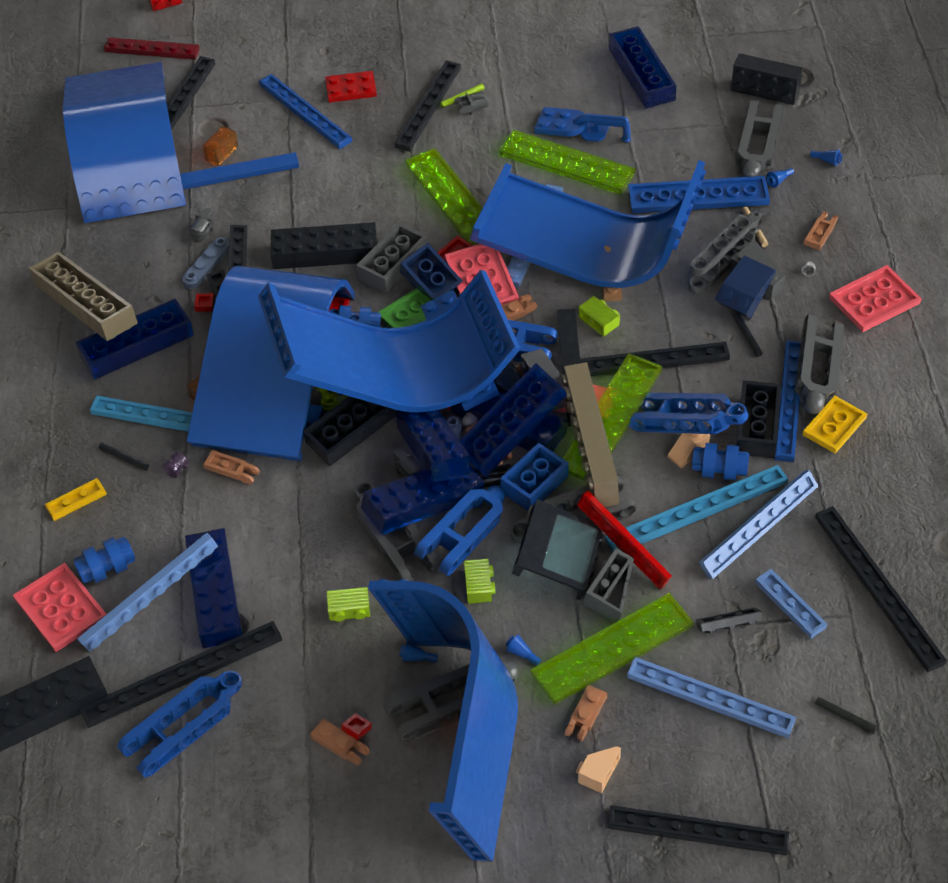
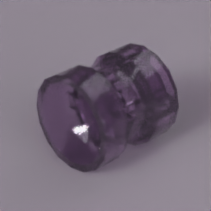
M175 451L171 455V459L166 460L162 464V468L169 476L177 478L181 470L189 465V460L181 452Z

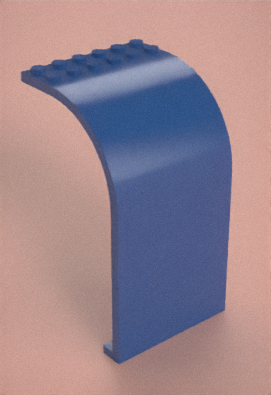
M162 62L66 77L63 100L64 127L84 223L186 206L169 120Z
M698 161L687 192L677 204L663 212L651 215H629L613 211L510 173L512 165L505 163L473 227L470 240L592 285L609 288L635 286L656 276L668 262L672 250H677L680 242L677 238L681 239L706 173V170H703L706 162ZM604 246H609L611 251L607 252Z
M235 266L224 278L215 302L187 442L191 446L302 461L303 430H305L313 385L284 377L258 295L269 282L275 284L278 296L328 312L334 296L354 300L355 292L345 279Z
M483 270L476 274L458 298L441 313L418 324L400 328L374 327L278 296L275 284L269 282L258 295L285 378L395 410L428 412L461 403L487 387L521 349L486 271Z
M386 579L369 581V591L409 643L415 646L457 647L471 651L444 803L430 802L429 812L471 860L493 862L518 714V698L513 679L467 608L450 592L432 584L405 579L398 581H388Z

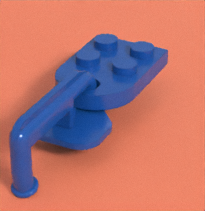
M543 107L534 128L535 134L575 136L579 134L585 141L599 142L606 137L610 126L622 127V141L626 143L631 141L628 118L623 116L587 114L574 109Z

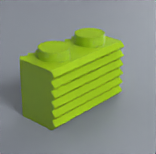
M593 296L579 306V318L602 335V337L620 325L618 311L609 308L602 299L599 300Z
M488 558L464 560L468 604L491 602L492 594H496L495 582L490 581V577H494L493 565H489Z
M368 587L327 591L330 621L341 622L350 618L361 620L365 617H370Z

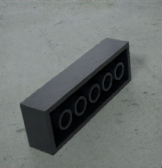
M375 222L271 229V260L273 269L357 264L377 245Z
M349 396L303 430L305 443L330 467L402 411Z
M90 656L0 697V752L81 714L79 707L108 695Z

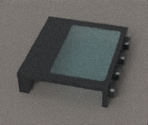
M537 499L531 508L512 574L519 577L525 569L578 590L576 599L580 600L591 586L589 578H592L596 567L593 564L594 561H597L600 550L597 549L604 539V534H602V530L593 521Z

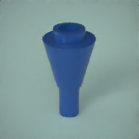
M840 149L810 152V157L819 158L834 166H837L842 161L843 155L840 153Z
M789 168L785 171L768 172L766 182L770 187L776 188L788 176L794 174V170Z
M519 634L516 637L512 635L505 644L507 652L528 659L535 666H538L542 661L532 653Z
M406 642V645H401L399 657H403L402 662L426 660L437 663V654L425 652V650L409 642Z

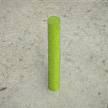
M481 83L440 102L442 108L455 103L454 100L457 97L464 96L465 92L470 95L484 90V85Z

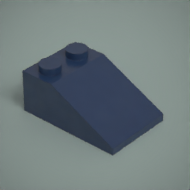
M426 243L400 263V273L412 286L431 300L452 291L463 282L429 243Z
M743 256L722 284L715 300L720 305L751 319L776 270L747 256Z

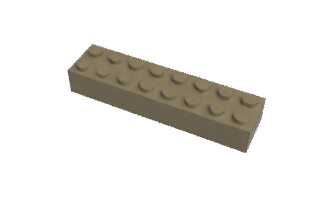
M59 251L29 267L35 286L106 341L115 338L118 334L138 323L132 305Z
M587 362L564 366L565 374H562L563 385L566 386L563 387L564 398H567V410L572 414L570 415L571 426L576 429L573 430L574 439L578 442L577 450L578 455L582 458L581 467L582 471H585L586 486H589L590 490L588 491L604 507L619 505L618 478Z

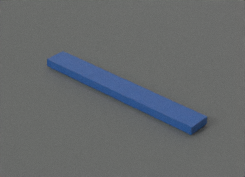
M270 74L259 80V85L338 149L352 142L351 136L274 75Z
M296 152L182 173L180 176L184 190L299 168V162Z
M786 340L777 446L774 459L778 461L794 462L800 397L794 390L801 343L799 341Z

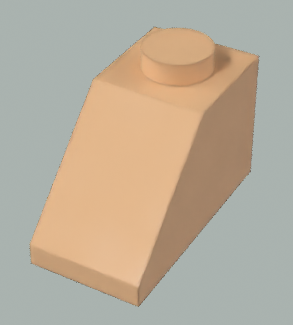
M682 433L667 457L680 468L684 467L693 460L694 447L705 448V443H709L710 434Z
M616 746L587 755L585 761H581L576 770L578 783L602 793L620 760L621 748Z

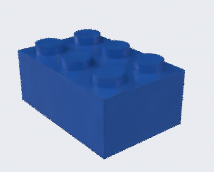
M538 443L500 478L501 487L505 490V496L528 511L537 499L544 501L568 478L569 463Z

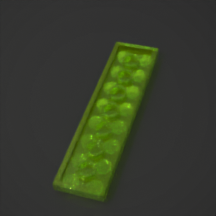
M517 130L512 131L499 150L500 156L620 195L623 194L636 172V168Z
M436 148L406 159V166L463 239L472 245H478L479 243L470 239L473 227L483 207Z
M628 353L598 401L611 454L630 425L631 417L634 413L638 412L645 396L650 392L662 372V366ZM574 440L563 459L569 463V474L585 481V471H582L581 467L582 458L578 455L577 450L578 442Z
M668 593L531 669V674L555 705L628 664L635 657L642 656L693 627L694 622L675 598Z

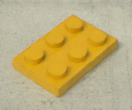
M834 396L803 430V436L836 454L867 418V413Z

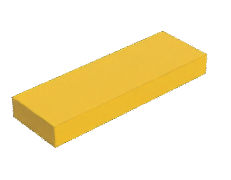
M98 478L44 505L52 519L56 521L107 495Z

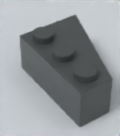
M755 240L731 258L730 273L743 256H747L776 270L763 295L769 300L774 299L783 291L785 276Z
M542 349L521 354V372L525 374L543 412L548 413L564 408L565 398L562 375Z
M616 548L586 592L582 604L618 625L623 612L634 558Z

